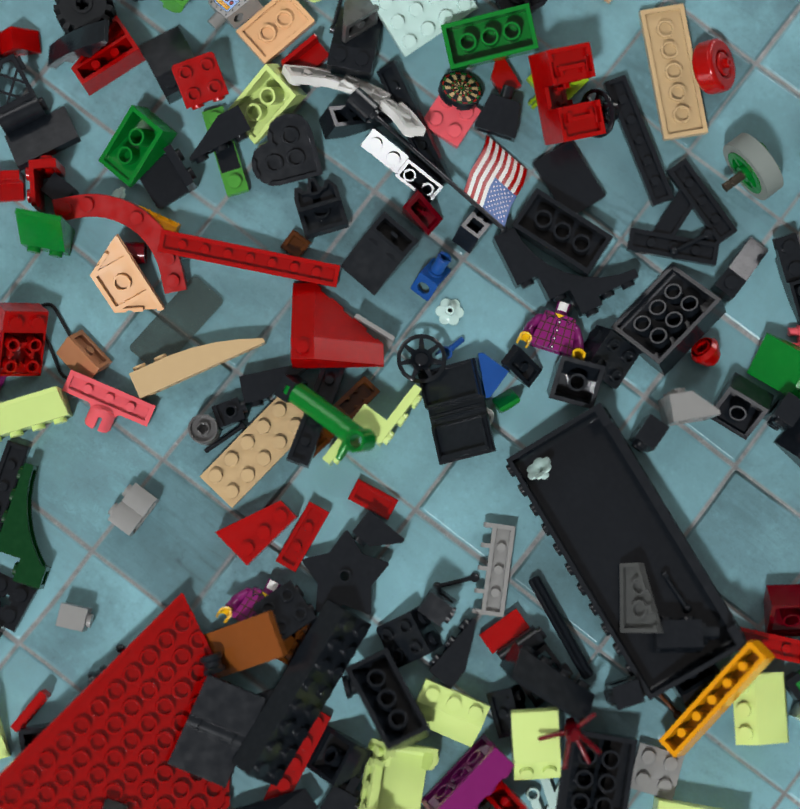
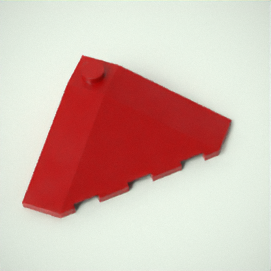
M293 283L291 320V362L293 368L384 367V344L378 338H373L367 332V328L358 320L352 319L332 297L329 298L321 291L322 288L318 284Z

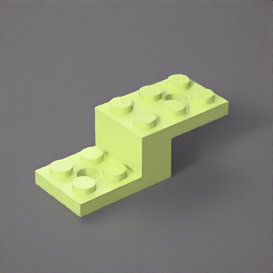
M414 384L387 420L366 404L361 407L352 420L363 428L371 429L375 433L376 444L379 447L383 443L387 446L394 437L395 433L393 430L397 425L401 427L408 419V410L410 408L415 409L421 402L422 389ZM340 439L335 441L322 458L330 466L334 463L336 465L340 463L336 459L337 451L342 443Z

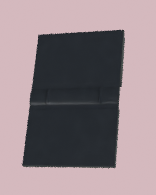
M475 358L446 365L438 378L428 383H420L425 409L429 411L439 465L496 451ZM440 367L430 370L432 376L439 371ZM425 371L418 373L419 379L429 378Z
M208 674L167 764L226 788L235 768L232 760L258 718L266 698Z

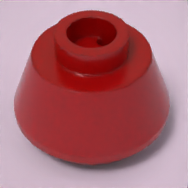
M702 338L691 349V359L705 367L717 364L721 356L718 341L714 338Z

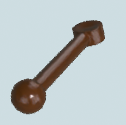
M663 694L659 695L661 700L673 712V717L678 719L682 715L681 711L676 710Z

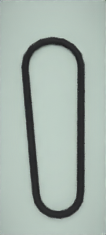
M52 303L41 304L43 307L50 306L54 309L67 335L70 336L71 333L56 306ZM46 334L45 340L52 355V358L54 360V363L56 365V368L58 370V373L61 375L62 378L67 380V376L64 375L61 371V368L58 364V361L56 359V356Z

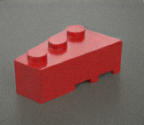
M117 15L112 19L113 23L109 26L108 43L91 58L81 56L71 67L89 96L145 61L139 47Z
M280 500L215 533L246 565H250L298 516Z

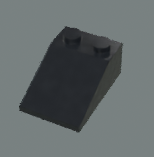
M341 8L330 46L327 69L334 74L344 76L347 74L371 81L383 23L378 16L377 24L344 43L342 41L344 8Z
M176 26L139 45L169 104L182 98L172 72V65L195 57L180 28Z

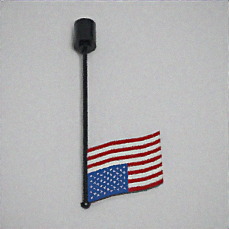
M358 87L349 96L345 105L364 122L368 120L373 122L376 119L501 230L500 233L507 232L508 228L505 224L508 214L524 184L527 170L495 141L486 135L482 152L469 172L463 191L378 116L380 114L378 110L380 105L365 91Z

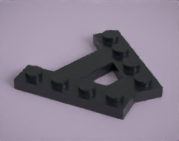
M685 158L666 172L679 190L653 231L630 228L626 251L715 267L719 244L738 230ZM691 210H693L704 225V229L699 236L703 235L704 231L708 229L713 232V236L710 239H703L680 250L677 255H672L670 253L672 247H678L692 240V238L676 236Z

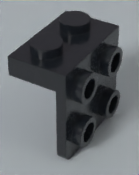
M171 144L163 148L166 154L160 157L140 178V181L158 209L167 207L197 188L194 182L197 179L191 167L185 168L182 163L185 160L179 148L174 150Z
M596 325L590 331L584 343V351L586 353L584 360L606 365L602 381L609 387L617 389L638 358V352L612 329Z
M291 580L254 604V611L257 615L270 610L273 611L283 641L306 625L310 628L317 618L315 608L311 603L307 604L303 599L304 593L298 585L294 586Z
M419 606L380 625L376 629L397 668L422 658L443 646L441 637L435 630L431 620L418 611Z

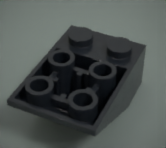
M384 211L340 267L375 296L418 247L419 240Z

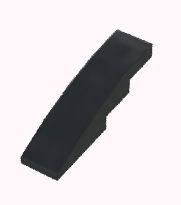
M102 20L88 24L56 40L49 46L48 67L56 69L64 61L74 63L81 56L91 58L108 43L110 21Z

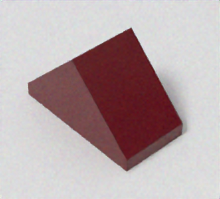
M418 190L402 207V214L427 235L443 220Z

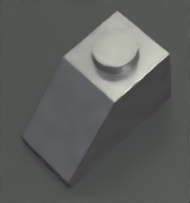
M346 0L343 12L342 41L346 43L377 24L379 6L372 4L370 0Z

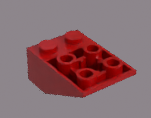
M0 302V376H41L49 311L40 303Z

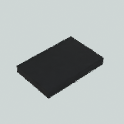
M65 106L4 136L20 171L29 167L28 160L40 159L39 157L43 155L52 156L81 141Z
M571 141L562 144L532 163L533 168L551 196L577 214L606 197Z

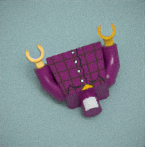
M562 301L557 302L554 312L545 310L544 314H536L525 324L516 340L517 344L519 340L525 341V348L532 346L554 354H564L583 360L586 356L581 329L576 325V319L567 316L570 304Z
M269 578L263 590L256 586L241 590L234 594L224 607L219 609L216 617L221 613L225 614L227 618L223 623H227L231 617L242 621L256 616L254 604L275 591L281 584Z

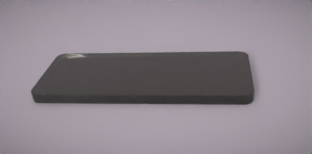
M192 277L187 282L188 289L179 291L130 345V350L147 365L153 363V358L166 353L169 356L180 352L223 304L222 298L198 277Z

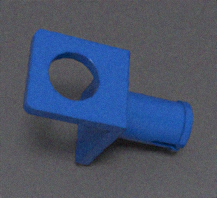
M440 252L437 258H433L421 270L412 284L411 290L426 301H429L437 287L451 272L447 267L452 260L451 256L446 252ZM423 282L427 284L429 287V292L422 291L419 287V283Z

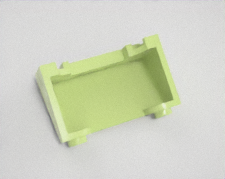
M372 738L368 743V748L373 752L364 767L359 797L360 806L358 809H420L426 770H433L437 766L439 749L413 744L409 747L388 751L382 739Z

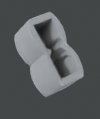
M137 483L133 486L129 484L122 493L124 496L119 504L116 502L108 512L110 515L108 520L129 536H133L146 517L159 502L158 498Z

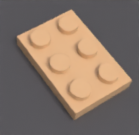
M271 0L238 28L236 34L265 65L269 64L316 23L297 0Z

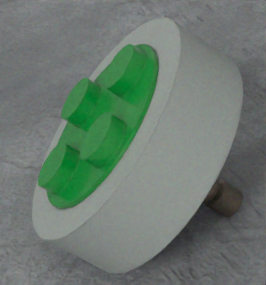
M741 133L723 147L725 160L734 174L729 181L727 180L722 184L726 192L732 189L733 186L741 183L751 195L759 200H766L783 187L784 181L780 168L762 142H759L747 133Z

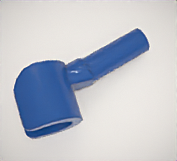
M460 337L452 345L444 346L446 361L452 357L454 349L465 341L463 337ZM440 349L435 353V356L441 353Z

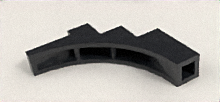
M514 227L507 230L506 233L494 236L492 240L516 289L519 287L526 289L535 284L533 280L536 279L547 303L554 301L556 304L558 301L566 299V294H568L579 317L586 315L589 318L599 312L598 308L602 306L600 297L605 300L615 295L614 291L621 287L623 290L634 286V281L639 277L635 269L607 277H582L563 272L537 257L523 243Z

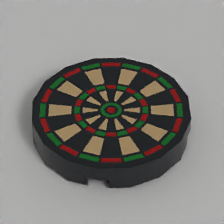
M462 71L446 73L440 80L438 87L440 98L445 104L450 107L453 105L457 107V110L461 111L475 108L479 104L483 93L478 80Z

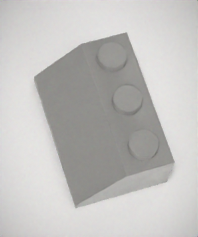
M685 388L673 389L667 392V394H663V398L658 400L661 421L668 426L705 421L720 415L719 409L694 391L685 392Z

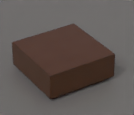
M293 229L280 248L289 255L302 257L312 243Z

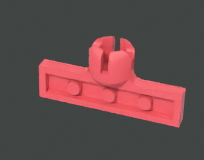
M72 369L62 391L90 403L85 424L93 429L98 418H102L97 430L102 433L110 431L117 416H123L147 427L156 405Z

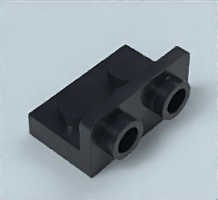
M519 684L486 694L499 739L511 736V710L526 709L524 703L525 694L520 689Z

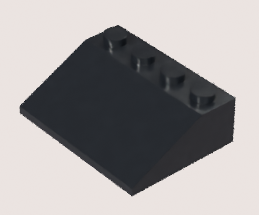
M671 264L611 326V329L630 344L649 365L665 376L726 313L721 298L674 264Z
M581 730V733L601 750V753H596L580 739L591 760V763L587 764L576 742H571L567 768H562L556 809H628L638 740L630 736Z

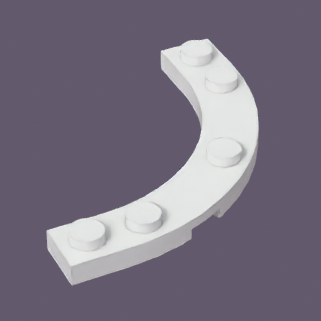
M283 65L282 74L291 85L322 86L352 94L360 87L380 105L379 109L391 118L404 136L414 137L424 136L425 126L410 108L403 102L396 103L390 99V93L371 83L347 74L344 78L332 75L328 69Z

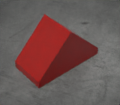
M10 26L0 32V58H5L13 53L15 57L41 54L39 31Z

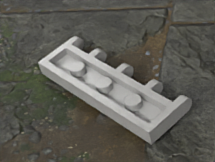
M484 522L483 527L492 528L490 543L481 542L480 546L489 548L487 566L478 565L477 570L486 571L484 589L475 588L474 590L475 593L483 594L481 609L472 608V613L504 618L516 526Z

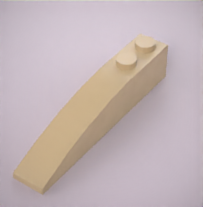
M263 338L235 339L192 347L169 356L164 353L153 358L154 362L147 366L145 363L133 367V372L129 373V376L139 398L145 399L263 346L266 342Z

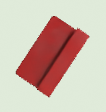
M313 34L282 59L281 65L282 68L284 64L319 68L328 60L329 53L319 43L318 36Z
M0 170V202L24 201V174L20 170Z

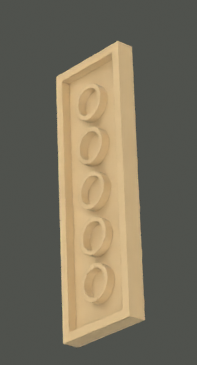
M684 3L640 10V24L663 141L707 134L708 127L700 86L693 72V50Z
M276 397L199 477L231 508H234L290 450L304 412L292 403H285L279 397Z

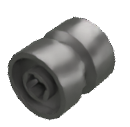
M199 414L189 422L188 432L192 440L207 446L212 445L219 439L221 428H219L217 420L207 414Z

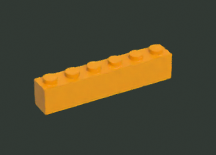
M759 640L749 641L658 741L674 758L684 756L768 666L775 656Z

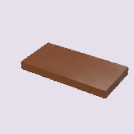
M272 610L204 634L212 653L222 652L223 657L221 660L226 665L227 670L217 673V678L288 654Z

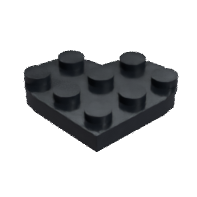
M283 113L275 117L269 124L267 131L268 141L260 144L253 152L252 170L256 178L270 186H279L322 175L318 152L308 121L302 115L295 113Z

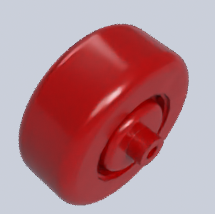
M714 38L697 44L692 55V66L700 88L710 95L731 89L735 81V64L731 51L725 42Z

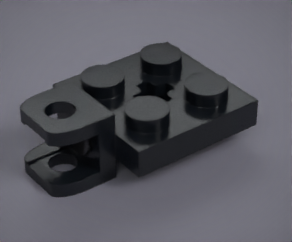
M1 572L0 598L9 595L11 604L4 607L0 606V638L6 628L16 632L38 592L24 584L13 581L12 578Z

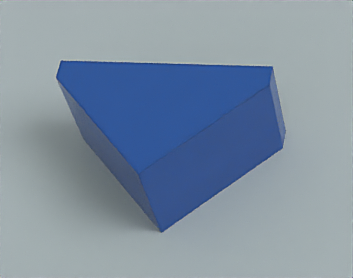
M478 353L477 359L484 399L488 400L509 371L484 353Z

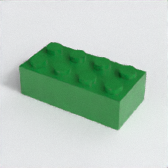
M529 3L441 25L451 71H459L539 51Z

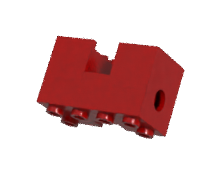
M590 42L550 49L528 56L545 145L606 134L600 99L573 104V100H568L566 89L570 88L569 83L596 76Z

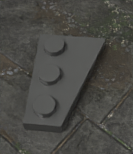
M619 563L620 633H663L644 563Z

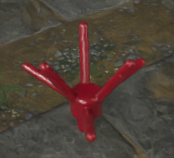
M592 712L579 723H576L573 717H568L564 730L538 737V741H543L565 735L567 742L563 758V769L567 768L571 742H576L587 764H590L591 760L580 739L596 753H601V750L582 734L580 730L583 725L596 716V713Z

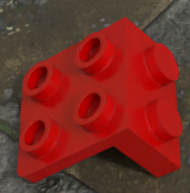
M209 51L172 65V72L186 109L192 108V110L201 108L205 106V102L210 100L217 102L225 99V95L229 94L213 52Z
M43 155L39 157L40 159L28 160L29 167L25 168L26 179L30 181V189L27 190L28 203H31L41 213H45L44 193L40 190L44 185L43 178H50L54 172L60 177H65V167L51 155Z

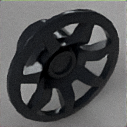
M591 89L583 95L581 102L593 101L589 96L592 93H596L595 100L600 99L604 123L608 124L606 134L593 137L602 138L607 136L613 129L620 110L617 102L612 100L606 92L601 89Z
M426 334L414 335L401 344L397 353V365L402 375L408 380L421 384L428 383L442 374L446 365V352L436 338ZM419 339V349L414 350L407 345L412 340ZM423 339L431 340L436 345L428 350L424 349ZM405 348L411 354V357L401 361V354ZM438 348L442 353V361L432 357V354ZM432 364L441 365L439 371L432 376L430 371ZM402 365H411L414 369L412 376L405 372ZM424 371L429 377L427 379L415 378L418 372Z

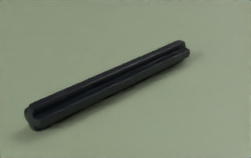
M539 576L531 578L529 584L578 672L584 680L594 675V672Z

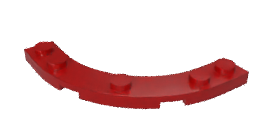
M80 194L52 200L55 215L62 216L65 220L82 217H101L117 221L129 227L145 241L152 251L159 267L164 293L188 289L181 257L157 252L161 229L164 228L145 209L123 198L104 194Z

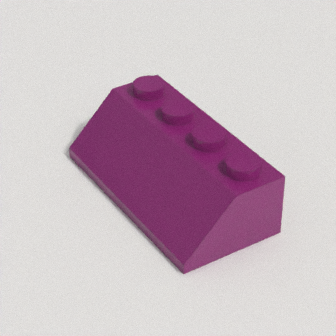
M483 734L424 796L421 802L425 809H478L480 802L494 792L496 785L510 775L515 765Z

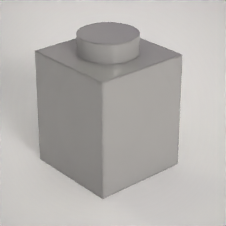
M67 602L61 603L55 626L80 632L87 631V627L91 628L94 614H91L92 608Z

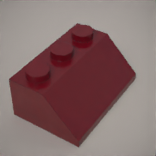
M800 584L766 585L764 596L766 633L779 636H800Z

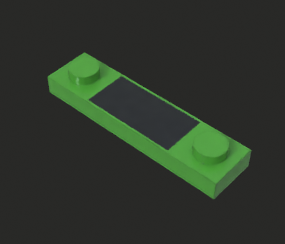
M223 106L202 112L207 131L217 116L225 112ZM234 141L228 144L229 148L218 154L214 151L228 198L249 192Z

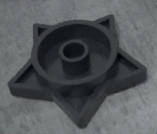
M346 530L329 553L302 560L305 567L318 583L317 613L321 611L328 599L339 606L344 604L363 613L371 614V586L388 567L389 563L362 554L349 531ZM344 571L349 573V579L346 581L340 578L341 573Z

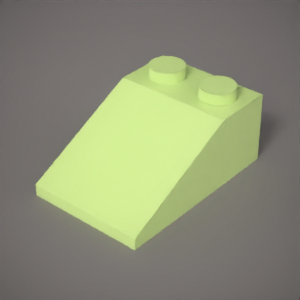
M278 63L265 64L228 110L237 105L239 106L251 128V132L248 133L249 139L254 144H258L268 135L267 131L270 122L283 113H292L307 94L299 86L288 83Z
M557 707L511 710V760L515 765L513 767L514 781L560 778V736L538 741L539 736L559 731Z

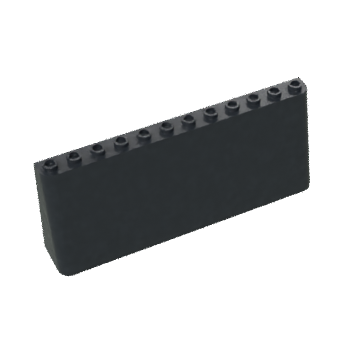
M598 403L506 459L508 465H506L508 472L512 477H517L520 482L517 485L524 497H529L532 503L529 505L536 517L539 515L542 519V529L547 536L551 535L554 539L553 547L559 556H564L567 561L565 564L567 571L571 576H576L579 581L576 584L583 596H588L591 601L588 605L595 616L599 615L603 623L600 625L607 636L611 635L615 642L612 644L618 656L623 655L627 662L625 668L631 677L635 675L638 679L644 697L647 696L649 700H652L740 650L748 643L739 624L603 403ZM541 457L543 459L544 457H549L552 466L548 472L550 474L549 477L545 480H530L527 477L528 466L533 464L536 458ZM619 563H644L659 618L671 617L672 620H681L682 617L693 616L695 620L702 619V623H706V627H719V639L708 640V644L704 645L700 653H654L653 633H620ZM664 570L686 604L692 607L690 613L683 611L682 604L662 577L661 572Z

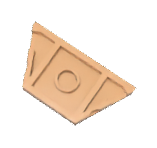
M119 234L115 235L91 272L90 277L114 313H124L126 311L143 312L148 309L163 310L165 305Z

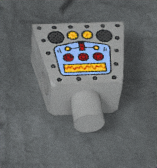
M209 0L208 4L215 13L209 18L208 23L215 30H218L225 22L236 29L261 10L263 6L259 0Z

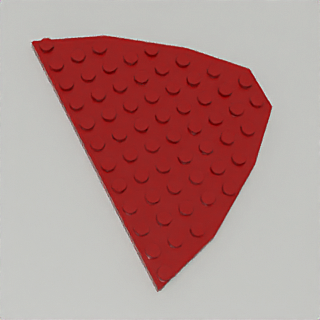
M182 592L0 773V809H101L106 797L127 804V809H227L230 806V779L225 788L167 764L207 677L203 674L204 665L200 663L199 658L212 654L211 648Z

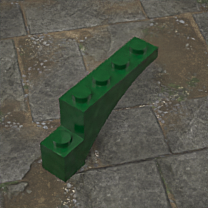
M25 463L24 466L19 468L17 473V479H19L17 487L13 488L10 493L9 501H11L9 509H6L2 516L1 522H3V526L0 531V552L20 558V561L15 563L12 570V575H14L13 581L36 589H44L51 567L46 565L37 544L32 518V495L39 466Z

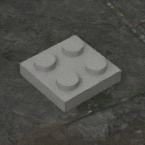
M638 742L631 789L673 800L684 756L674 758L666 749Z

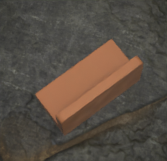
M83 330L68 336L56 352L70 369L94 378L97 373L108 368L112 363Z

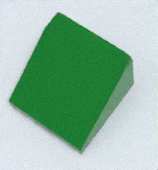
M508 389L494 397L492 402L498 412L502 414L519 404L520 398L512 389Z

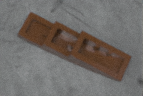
M363 376L333 406L353 419L364 404L368 405L380 391ZM325 428L313 458L336 437Z

